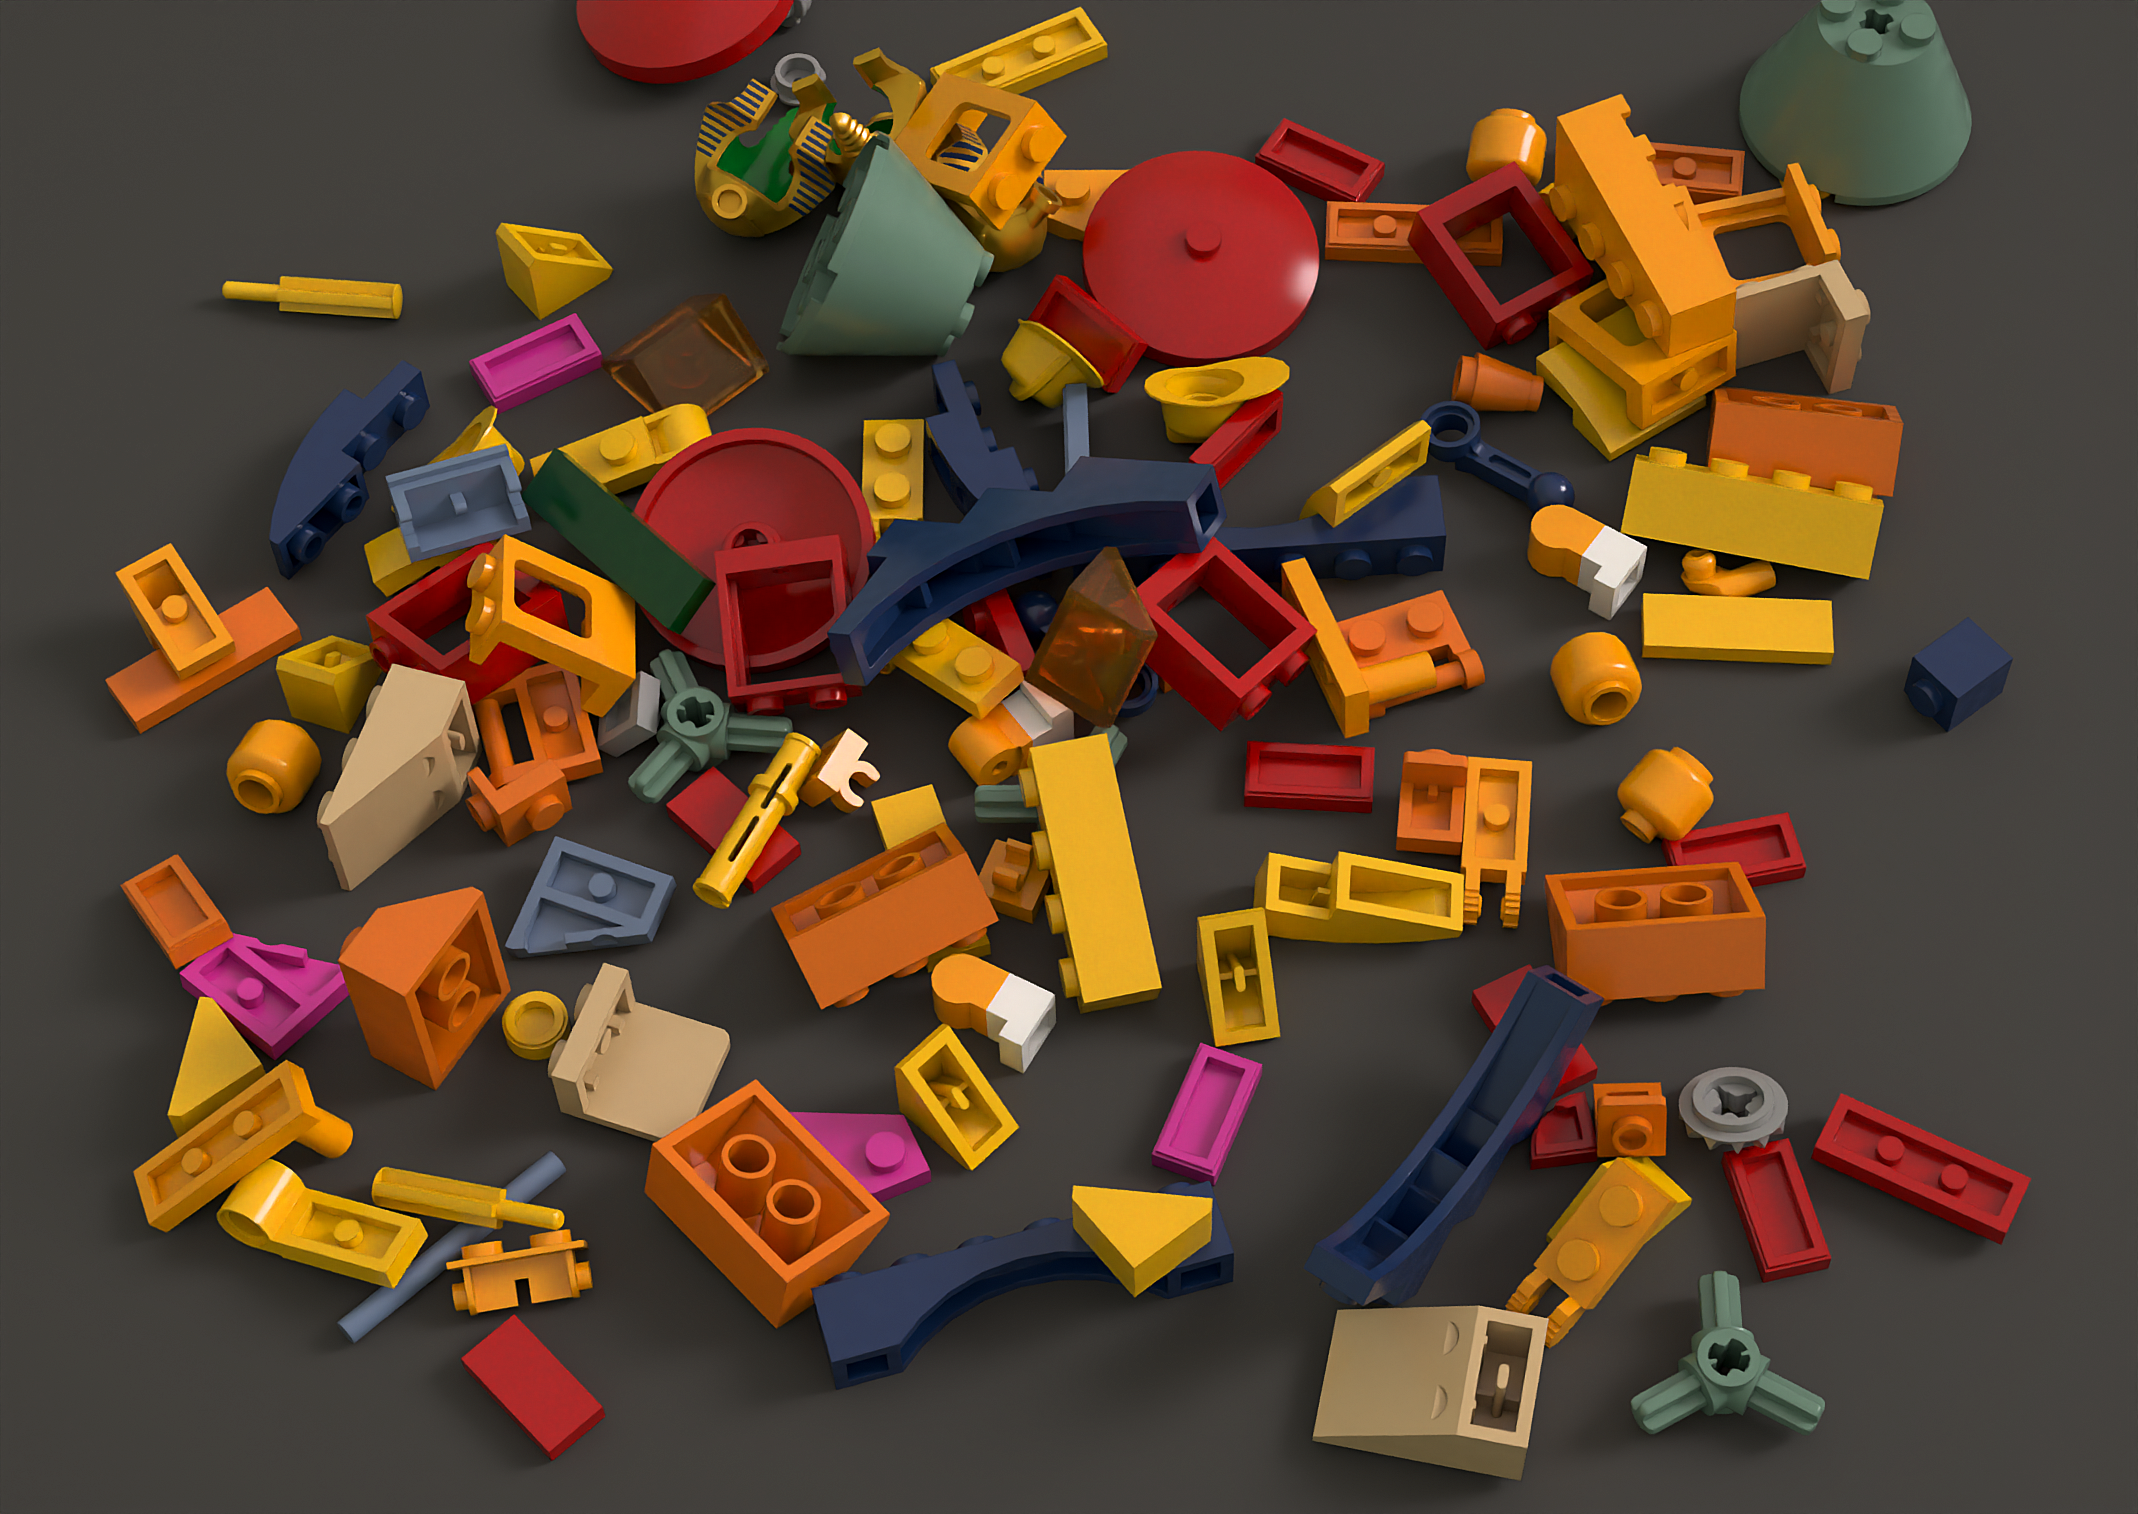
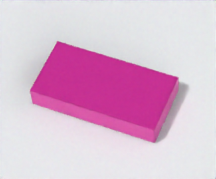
M574 313L469 361L471 374L489 403L497 409L498 415L603 367L604 361L601 351L577 314Z
M1200 1043L1151 1154L1152 1165L1199 1182L1210 1181L1214 1187L1261 1079L1263 1064Z

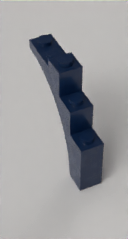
M1080 456L1053 492L988 487L960 524L895 519L866 555L871 578L827 632L831 651L836 657L844 684L867 686L896 654L929 628L967 605L1010 585L1057 569L1106 558L1150 553H1202L1227 518L1214 465Z
M1544 965L1527 972L1478 1058L1416 1147L1360 1211L1336 1232L1315 1244L1303 1269L1321 1279L1319 1286L1326 1294L1348 1305L1359 1303L1364 1306L1374 1302L1380 1305H1388L1390 1303L1396 1306L1418 1293L1453 1225L1475 1214L1510 1147L1531 1137L1605 998L1549 965Z

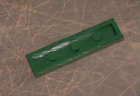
M553 449L521 495L525 503L670 631L681 635L716 585L712 579L571 456L559 449Z

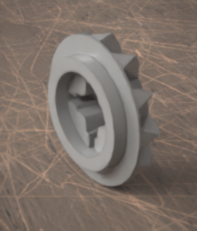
M1725 1067L1704 1072L1693 1078L1684 1087L1679 1098V1119L1685 1122L1688 1137H1704L1709 1150L1715 1149L1721 1144L1732 1145L1738 1154L1746 1143L1765 1148L1770 1135L1783 1134L1785 1119L1788 1115V1100L1781 1086L1769 1076L1747 1068ZM1721 1105L1725 1109L1729 1108L1734 1113L1745 1110V1117L1738 1118L1733 1113L1721 1115Z

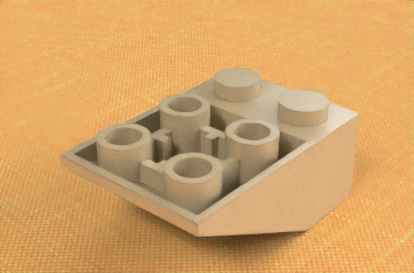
M392 663L383 685H377L373 688L367 702V720L358 738H352L348 742L342 758L341 777L334 792L328 791L323 796L317 814V825L322 830L328 848V857L333 862L341 889L352 891L460 802L468 785L466 773L475 768L483 750L465 681Z
M1479 1305L1337 1310L1312 1441L1521 1481L1549 1318Z

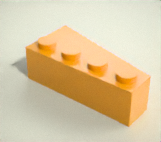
M1619 94L1557 117L1554 188H1551L1549 192L1550 203L1558 220L1561 222L1567 221L1578 236L1580 247L1586 258L1589 260L1595 259L1604 271L1614 296L1618 299L1624 298L1633 310L1643 335L1648 339L1653 338L1667 358L1733 334L1737 291L1701 229L1688 231V217L1683 205L1684 200L1674 183L1665 186L1661 185L1655 167L1651 162L1655 159L1656 152L1645 134L1633 137L1626 125V118L1630 117L1631 109L1623 95Z

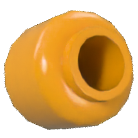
M1510 108L1492 111L1489 116L1479 120L1473 128L1466 163V171L1469 178L1475 182L1515 161L1532 186L1536 187L1542 175L1547 145L1545 132L1536 124L1534 117L1524 111Z
M1605 632L1585 633L1565 643L1553 657L1550 675L1554 688L1565 711L1576 722L1599 726L1616 723L1624 718L1639 700L1642 690L1639 671L1627 647L1616 636Z
M267 719L255 723L246 732L228 760L226 775L235 797L246 808L257 813L280 814L293 810L303 800L319 775L322 758L316 743L302 727L283 720Z
M1673 747L1670 752L1662 749L1650 750L1618 787L1617 797L1626 811L1620 820L1631 833L1645 843L1649 844L1655 837L1663 840V838L1674 841L1680 840L1692 830L1710 809L1714 801V795L1709 784L1713 781V777L1695 757L1679 747Z

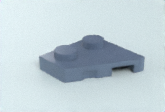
M555 836L504 947L509 955L516 958H526L652 943L677 884L673 876Z

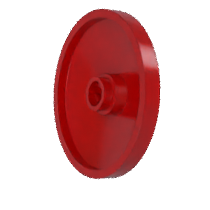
M577 0L576 13L579 27L591 52L603 66L615 74L630 80L664 84L685 82L705 77L739 62L773 35L786 18L794 0Z
M1182 151L1161 155L1138 164L1122 174L1104 191L1095 204L1085 228L1082 248V274L1086 292L1149 344L1143 356L1179 368L1200 367L1233 359L1260 357L1276 348L1290 336L1304 318L1313 298L1319 269V247L1314 226L1296 195L1280 179L1262 167L1236 156L1211 151Z
M769 428L733 429L708 436L689 445L672 457L653 476L644 489L634 510L640 518L716 583L681 635L668 630L640 605L642 611L654 629L673 648L682 652L693 661L720 671H726L714 551L839 534L848 552L852 599L857 596L871 578L866 555L876 543V534L872 516L858 484L849 471L828 451L808 439L786 431ZM830 578L742 590L750 674L767 673L794 666L815 656L830 645L827 632L835 623Z

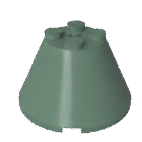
M1820 0L1751 66L1742 85L1738 106L1740 128L1744 139L1757 160L1769 172L1784 182L1787 165L1799 162L1808 185L1814 184L1817 190L1836 195L1834 203L1845 205L1878 206L1893 204L1920 196L1933 189L1952 174L1958 166L1959 159L1969 141L1972 126L1968 98L1935 16L1925 0Z
M876 130L864 144L842 183V186L846 189L838 206V212L841 213L839 218L827 214L796 283L779 333L788 336L784 343L779 341L776 346L777 351L786 355L934 356L936 354L943 358L949 350L954 337L960 339L970 322L975 306L967 303V300L974 285L980 287L986 279L994 260V254L984 250L983 246L892 138Z

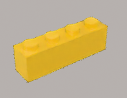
M1650 447L1649 456L1637 454L1620 533L1869 580L1884 508L1883 500L1872 498V487L1836 481L1834 491L1809 486L1811 476L1785 470H1774L1772 479L1747 475L1748 464L1720 458H1712L1710 468L1687 464V453L1661 447Z
M1107 733L1029 748L1028 768L1018 770L1019 784L1025 808L1036 806L1041 831L1031 833L1032 845L1038 870L1050 869L1055 894L1045 896V906L1052 935L1063 933L1068 958L1058 960L1065 998L1077 997L1080 1014L1157 999L1162 985Z

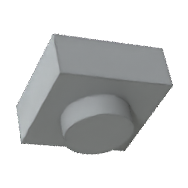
M643 671L636 673V679L605 716L603 718L599 717L598 749L617 758L656 735L660 722L659 696L661 680Z

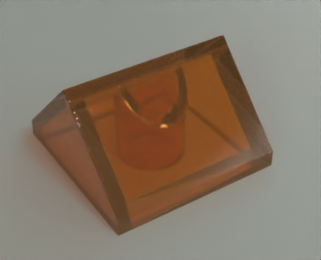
M725 293L690 296L601 360L602 369L652 414L678 404H694L704 409L706 416H709L769 372L768 362Z
M1106 546L1068 587L1024 678V681L1100 728L1112 727L1158 637L1117 547Z

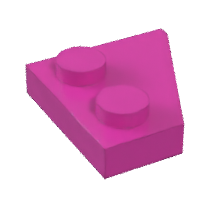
M232 933L233 938L197 957L179 973L182 987L198 1000L199 997L213 998L239 1033L272 1059L276 1060L349 995L346 983L338 964L308 958L307 949L286 944L266 945L257 938Z
M789 1112L879 1203L932 1182L930 1168L904 1115Z

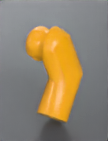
M1702 548L1689 551L1682 559V567L1685 571L1682 572L1681 578L1691 592L1702 596L1749 597L1773 588L1776 585L1775 572L1770 562L1766 560H1757L1739 568L1728 570L1717 566L1716 556L1707 549Z

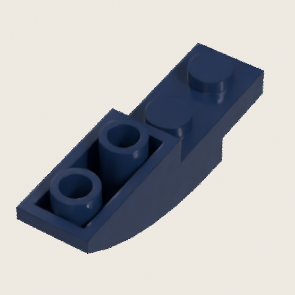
M955 359L931 365L934 403L939 415L925 418L928 454L940 481L964 517L988 487L1040 491L1033 469L1031 467L1022 469L1014 446L998 450L991 427H980L976 416L981 415V405L975 384L972 380L963 382ZM1052 571L1035 578L1039 580L1051 578Z
M402 360L364 399L344 388L324 410L305 436L291 460L279 488L272 513L269 534L270 545L279 572L288 580L305 564L313 562L322 552L325 543L345 523L357 518L363 510L366 501L370 498L363 474L367 470L376 468L382 462L387 450L407 430L414 429L422 421L430 404L421 370Z

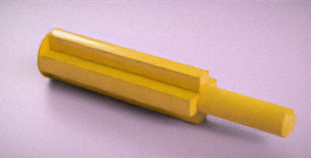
M281 276L280 285L226 281L222 287V294L226 299L280 302L279 311L399 319L403 305L401 285L392 283Z
M390 1167L381 1168L377 1172L372 1185V1199L378 1207L494 1229H501L504 1220L552 1230H558L564 1224V1214L561 1210L507 1200L506 1189Z

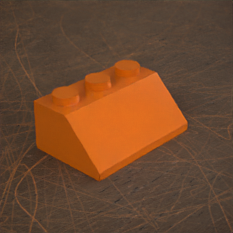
M1718 386L1713 389L1705 467H1711L1712 458L1727 459L1748 464L1747 475L1772 479L1774 470L1792 471L1811 476L1809 485L1811 487L1834 490L1836 481H1844L1872 487V498L1877 499L1878 495L1893 497L1904 423L1895 406Z
M945 822L770 908L821 1010L832 1004L837 1008L851 1005L868 994L870 985L890 975H893L894 978H901L913 974L928 963L929 959L927 956L949 945L952 948L968 946L981 939L987 933V926L999 921L967 852Z
M1739 862L1545 875V893L1555 969L1605 998L1601 1006L1610 1004L1616 999L1644 998L1654 1002H1667L1676 999L1679 995L1709 993L1718 997H1734L1742 994L1745 990L1765 989L1766 916Z
M474 887L377 908L363 927L355 928L347 936L342 945L340 957L337 960L371 1056L435 1091L511 990L484 893Z
M756 1079L652 1144L644 1190L646 1195L776 1329L812 1306L814 1303L811 1288L822 1286L829 1278L847 1272L889 1220L890 1213Z

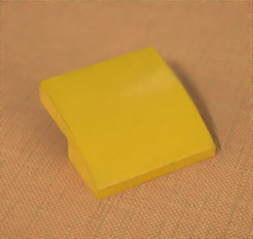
M1629 305L1597 322L1599 326L1624 345L1635 346L1648 339L1641 332L1635 313ZM1565 341L1536 357V374L1543 376L1544 382L1573 409V426L1609 461L1706 406V396L1702 395L1653 425L1641 430L1627 419L1626 390Z
M1420 420L1400 431L1315 491L1304 504L1299 520L1320 514L1335 528L1426 463L1431 427L1424 420Z

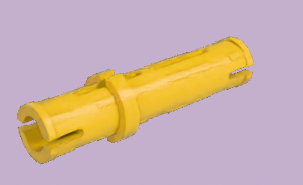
M788 733L784 738L783 745L765 773L757 774L748 786L749 799L730 829L724 835L722 842L703 873L693 884V891L700 899L716 908L726 909L729 907L733 895L755 860L761 854L763 847L783 816H790L798 805L799 798L797 792L814 764L819 761L822 755L821 749L814 741L799 733ZM782 779H784V781H782V783L780 784L779 788L777 789L776 794L774 795L773 799H772L771 802L769 803L768 807H767L766 809H764V808L766 807V805L768 804L769 800L771 799V796H772V794L774 793V791H775V789L777 788V786L779 785L780 781H781ZM752 831L735 860L731 862L747 834Z

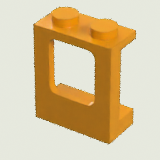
M943 72L894 142L941 197L974 207L992 229L1001 231L1067 136L1036 100ZM988 114L1011 121L978 169L967 172L935 161L937 153L954 144V140L949 132L956 122L976 132Z
M1799 162L1787 165L1783 188L1694 205L1686 185L1676 187L1684 200L1683 205L1689 223L1688 231L1701 229L1735 288L1746 282H1761L1789 274L1794 270L1746 280H1736L1729 275L1714 239V236L1717 234L1782 222L1791 228L1806 265L1816 266L1837 259L1840 262L1841 249L1838 236L1834 229L1826 228L1821 216L1822 209L1819 192L1814 184L1808 185Z
M1607 278L1548 311L1549 350L1565 341L1625 389L1627 419L1641 430L1646 429L1736 376L1737 331L1734 328L1733 334L1670 358H1667L1653 338L1647 339L1635 346L1624 345L1599 326L1597 322L1626 307L1628 304L1624 298L1618 299L1614 296Z
M506 534L502 536L489 554L481 553L476 558L467 578V586L472 589L471 608L465 623L466 631L470 632L469 660L481 665L500 641L581 676V709L603 718L636 679L635 600L619 585ZM515 569L584 601L585 619L581 622V637L527 614L516 606L514 602Z

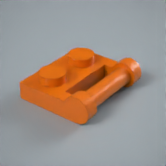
M1443 590L1337 622L1358 668L1422 651H1427L1433 662L1444 658L1449 660V663L1435 667L1437 686L1435 688L1369 705V720L1385 716L1386 708L1459 685L1464 690L1485 683V673L1480 657L1474 649H1471Z
M551 663L527 668L524 672L471 706L473 714L477 718L491 771L487 779L496 790L550 758L553 759L563 772L566 782L603 773L601 758L588 713L581 709V688L576 674ZM514 702L519 704L534 760L516 765L501 713L504 705Z

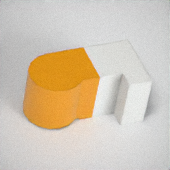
M1550 505L1540 509L1534 515L1530 526L1527 556L1532 568L1540 574L1549 577H1564L1566 581L1590 593L1588 609L1610 621L1642 579L1647 546L1574 508L1565 505Z
M1039 667L1024 677V681L1020 683L1019 691L1000 702L982 720L973 715L962 722L951 735L948 749L978 786L996 785L1010 776H1016L1019 769L1028 768L1029 748L1074 739L1073 705Z
M965 953L952 954L943 958L933 970L931 975L934 1011L938 1019L955 1029L972 1028L976 1032L998 1042L1000 1062L1024 1074L1056 1024L1055 994L982 959Z

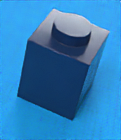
M1967 617L1913 656L1903 691L1908 695L1910 702L1920 714L1925 717H1932L1946 732H1949L2003 692L2013 657Z

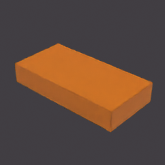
M178 854L120 885L128 902L175 969L234 937L225 918Z

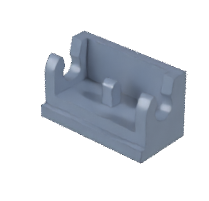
M506 443L385 476L397 524L411 563L502 538L504 534L510 536L532 530L529 515L520 494L522 487Z

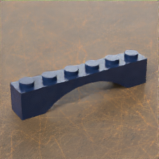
M1438 475L1405 477L1335 528L1320 514L1292 523L1258 528L1219 527L1214 537L1265 583L1279 582L1282 584L1281 564L1304 557L1315 579L1341 578L1344 580H1358L1373 575L1403 574L1406 576H1419L1427 572L1443 571L1447 535ZM1150 553L1113 557L1072 566L1074 596L1092 594L1099 597H1108L1120 592H1133L1178 553Z
M1210 1181L1191 1185L1188 1182H1177L1159 1189L1156 1193L1213 1198L1211 1241L1144 1291L1165 1299H1171L1233 1282L1234 1250ZM1051 1217L1034 1221L1027 1225L1023 1231L1003 1237L994 1238L988 1235L973 1237L961 1243L955 1250L933 1256L922 1253L910 1254L899 1258L888 1268L862 1274L856 1271L840 1273L829 1278L824 1285L811 1288L816 1319L836 1390L904 1372L921 1348L953 1319L985 1300L1017 1288L1058 1280H1098L1123 1284L1074 1230L1073 1218L1061 1221L1058 1218Z

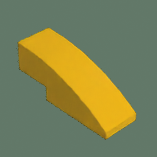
M1340 851L1332 864L1269 852L1255 876L1253 908L1263 907L1265 910L1267 934L1274 937L1333 943L1378 944L1457 938L1463 932L1464 874Z

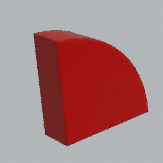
M1585 1091L1560 1099L1555 1103L1554 1108L1541 1119L1532 1135L1529 1152L1530 1170L1597 1161L1596 1137Z

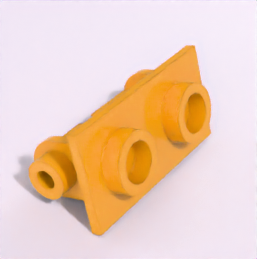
M570 1229L529 1236L530 1249L504 1253L502 1241L461 1247L463 1260L446 1263L447 1270H463L464 1282L452 1284L456 1311L469 1309L470 1315L473 1316L481 1312L519 1306L516 1280L528 1279L532 1304L570 1297L579 1298L581 1296L580 1290L593 1288L589 1261L576 1263L575 1251L589 1249L588 1242L585 1240L572 1241Z

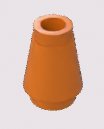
M1476 352L1474 357L1461 355L1454 374L1451 401L1465 403L1475 411L1527 410L1537 412L1542 398L1544 377L1532 375L1531 372Z

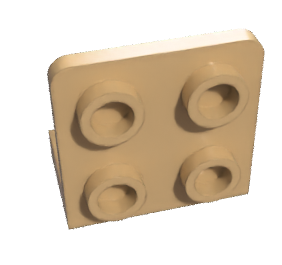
M1838 259L1816 266L1805 265L1789 274L1761 282H1746L1735 288L1737 293L1733 328L1737 331L1736 369L1805 350L1829 395L1851 388L1857 362L1861 360L1862 356L1861 343L1865 326L1870 322V308L1864 293L1860 289L1855 290Z
M603 963L594 984L587 983L578 996L574 1011L576 1023L568 1040L561 1039L555 1045L549 1060L548 1076L552 1078L561 1112L657 1142L702 1113L731 1044L729 1035L724 1029L635 1002L629 971Z

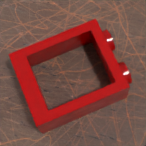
M1515 161L1417 211L1407 238L1408 243L1485 351L1503 341L1508 345H1512L1523 340L1533 332L1537 323L1549 317V310L1585 291L1594 274L1590 264ZM1510 212L1555 277L1500 305L1455 240Z
M839 534L714 551L728 698L738 712L747 711V716H778L785 712V706L809 703L812 709H835L845 706L848 703L847 698L863 696L862 686L844 684L841 672L751 685L742 590L830 578L836 622L853 601L848 552Z
M1214 536L1202 553H1178L1131 592L1110 628V631L1220 732L1239 715L1246 721L1250 720L1270 699L1272 692L1269 689L1279 681L1287 687L1304 671L1311 661V658L1305 654V651L1318 631ZM1199 586L1271 650L1239 679L1167 615Z
M485 542L474 546L366 615L373 642L369 644V650L374 661L384 673L388 674L393 663L465 681L472 706L524 672L527 668L542 660L500 641L484 662L479 665L469 660L470 639L444 656L424 642V640L469 612L472 601V589L467 586L469 571L476 558L481 553L489 554L494 545ZM515 569L514 602L516 606L527 614L570 632L561 593L548 583Z

